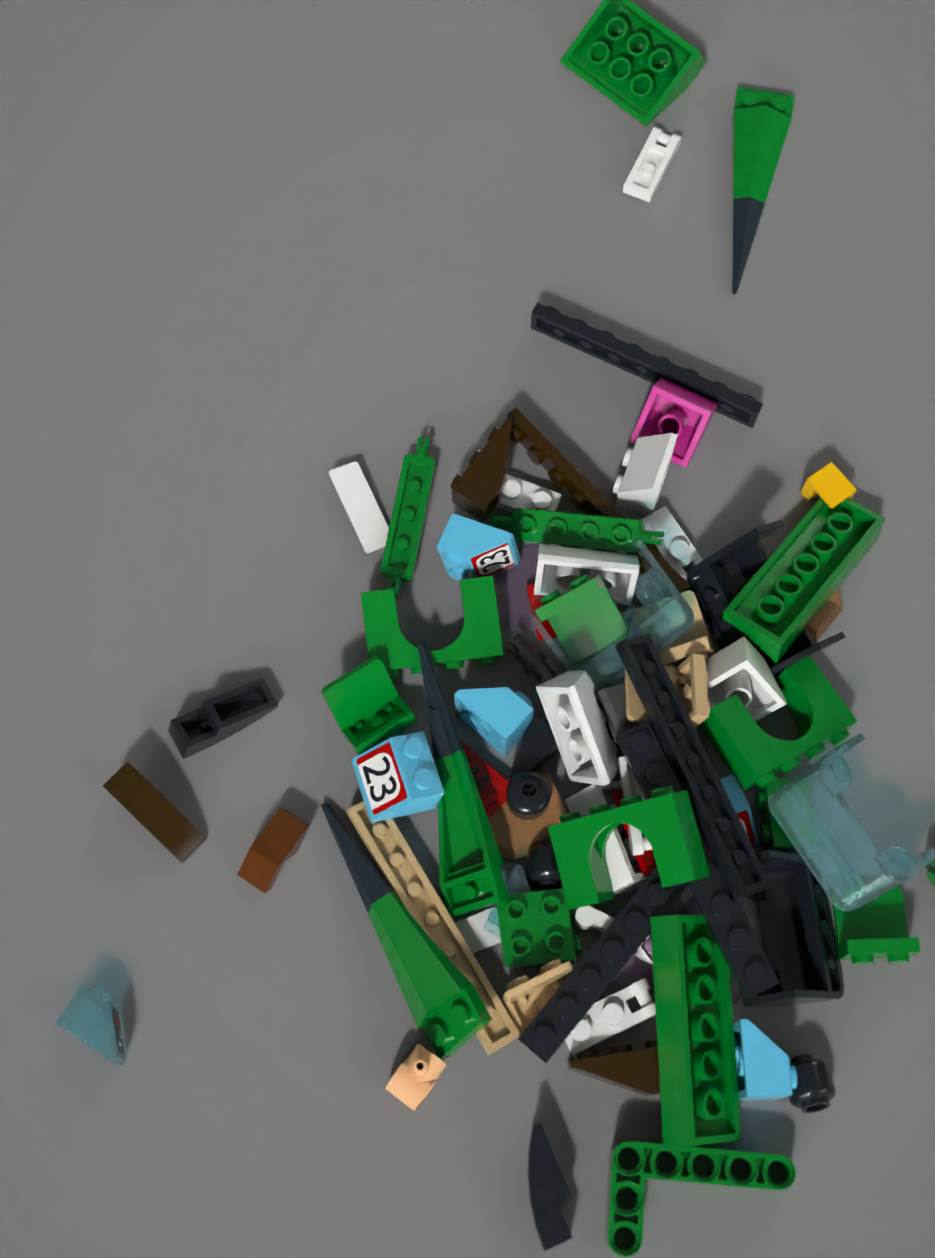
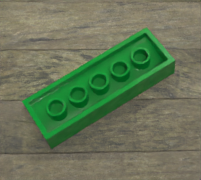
M820 498L724 610L722 619L748 636L777 664L879 539L886 518L850 498H847L834 508H830Z
M703 915L650 917L663 1144L696 1146L740 1141L741 1127L730 969Z

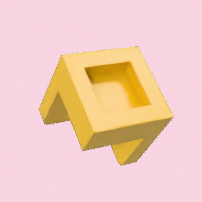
M830 462L807 478L800 493L808 502L819 495L830 508H834L847 498L852 499L857 489Z

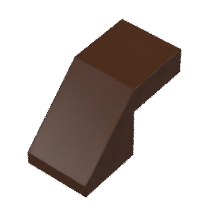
M282 806L250 847L237 875L262 892L267 893L273 887L284 862L298 851L310 824Z

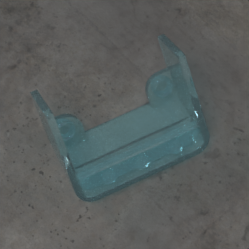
M634 539L630 543L649 568L637 579L635 594L643 607L625 619L629 630L604 649L579 662H572L558 637L552 639L534 613L529 616L530 621L567 671H586L593 681L595 687L594 695H597L599 690L612 687L625 677V667L615 648L620 640L649 633L657 651L660 652L686 633L694 622V613L641 539Z
M861 733L829 750L772 791L768 798L769 810L832 903L839 910L845 912L858 909L904 883L935 859V847L911 856L905 848L900 846H892L880 852L840 793L852 781L851 769L842 755L865 739Z

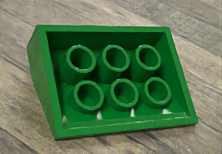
M603 0L560 60V63L646 127L691 85L706 65V61L699 50L630 0Z

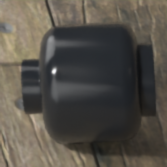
M524 771L515 775L509 781L506 788V804L509 811L515 817L522 820H534L541 817L547 811L551 800V788L548 781L542 775L533 771Z
M551 840L541 841L539 846L529 850L526 857V878L529 885L535 888L536 891L563 888Z
M803 1054L791 1059V1065L795 1066L797 1074V1087L792 1088L793 1095L788 1096L791 1105L801 1108L803 1113H815L827 1109L830 1106V1101L836 1095L828 1064L822 1060L813 1059L811 1054Z

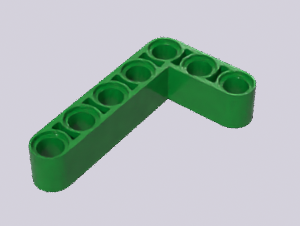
M635 1141L621 1142L614 1146L609 1157L605 1229L606 1244L614 1254L622 1257H631L641 1248L643 1240L645 1179L765 1190H785L795 1181V1166L789 1158L780 1154ZM623 1148L631 1149L637 1157L635 1167L629 1171L623 1169L618 1163V1154ZM661 1151L668 1152L673 1158V1168L667 1174L661 1173L655 1165L656 1156ZM699 1154L704 1155L710 1162V1171L704 1177L698 1176L693 1170V1160ZM736 1158L743 1160L747 1166V1174L742 1180L735 1179L730 1172L731 1162ZM774 1161L778 1162L784 1170V1177L778 1184L770 1180L767 1172L769 1165ZM622 1187L630 1188L635 1195L634 1205L628 1210L621 1209L616 1203V1194ZM621 1227L629 1228L633 1234V1243L625 1250H620L614 1243V1234Z

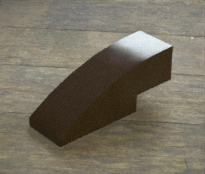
M128 761L103 785L181 863L207 839Z

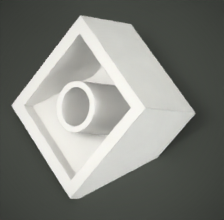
M667 433L637 438L634 449L627 448L622 466L627 467L624 476L618 474L612 492L618 494L615 506L645 516L654 512L670 466L678 437L677 434Z
M745 637L740 638L705 660L706 670L708 671L707 697L710 702V708L737 695L756 722L786 705V699L765 659Z

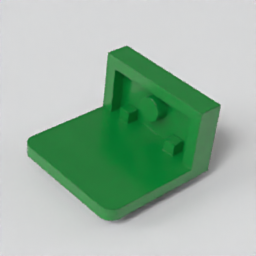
M587 574L569 583L572 588L570 591L560 595L558 590L540 599L543 605L534 610L540 622L548 619L569 659L575 663L629 634V627L600 574L591 579Z
M377 656L368 659L324 686L321 691L344 737L358 755L403 732L406 728L417 722L413 711L398 695L383 662Z
M899 887L838 888L833 891L832 905L839 960H852L853 965H865L874 963V959H887L890 964L910 962V957L921 952L919 937H908L903 892Z
M563 888L508 895L509 900L496 903L503 962L506 967L516 968L548 964L556 959H560L562 964L570 961L574 965L576 955H581L578 933L572 934L571 920H575V909L568 910Z

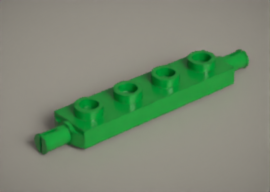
M418 437L415 454L404 455L380 569L381 576L389 579L387 589L394 587L395 599L399 598L401 582L413 581L436 467V460L427 456L431 440L426 437L424 444L423 437Z
M520 507L513 508L511 517L493 515L491 521H500L491 523L492 527L509 529V532L514 535L516 541L631 553L640 552L644 543L663 545L664 539H659L664 537V531L645 530L643 519Z

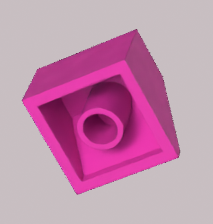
M661 378L653 385L629 442L635 444L637 438L667 433L677 434L678 437L671 461L687 468L706 433L718 403Z

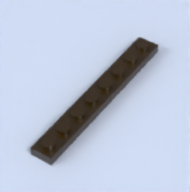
M517 407L507 414V418L512 419L511 440L516 444L520 443L527 450V454L534 464H541L548 472L550 480L557 487L562 486L569 493L570 500L577 508H583L588 514L623 517ZM644 543L638 553L625 552L638 556L639 572L645 577L649 576L656 583L658 592L664 598L689 591L690 585L650 544Z

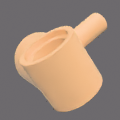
M417 1044L408 1058L395 1072L385 1089L413 1111H416L447 1065L425 1047Z

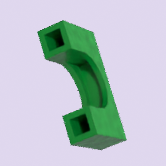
M493 576L462 579L459 581L464 619L462 631L458 638L449 646L440 650L429 651L433 664H444V670L464 668L463 661L477 660V666L497 663L496 657L504 655ZM394 588L360 593L369 659L374 656L379 657L390 677H397L398 670L410 668L411 674H421L422 669L418 648L405 639L399 628Z
M810 656L787 667L775 679L786 699V705L796 719L798 727L796 740H780L764 732L737 695L711 707L709 717L699 725L744 791L756 784L760 789L777 778L775 773L781 770L784 774L791 772L802 764L800 759L805 756L809 760L814 759L827 749L825 745L830 742L833 747L837 746L850 736L848 730L858 722Z
M673 786L651 791L653 798L642 801L641 795L627 797L620 800L621 807L611 809L610 803L589 808L591 815L581 817L580 811L559 816L561 823L548 826L568 910L615 899L606 863L605 850L609 836L622 823L629 824L640 830L650 842L662 888L710 876L688 791L674 792Z

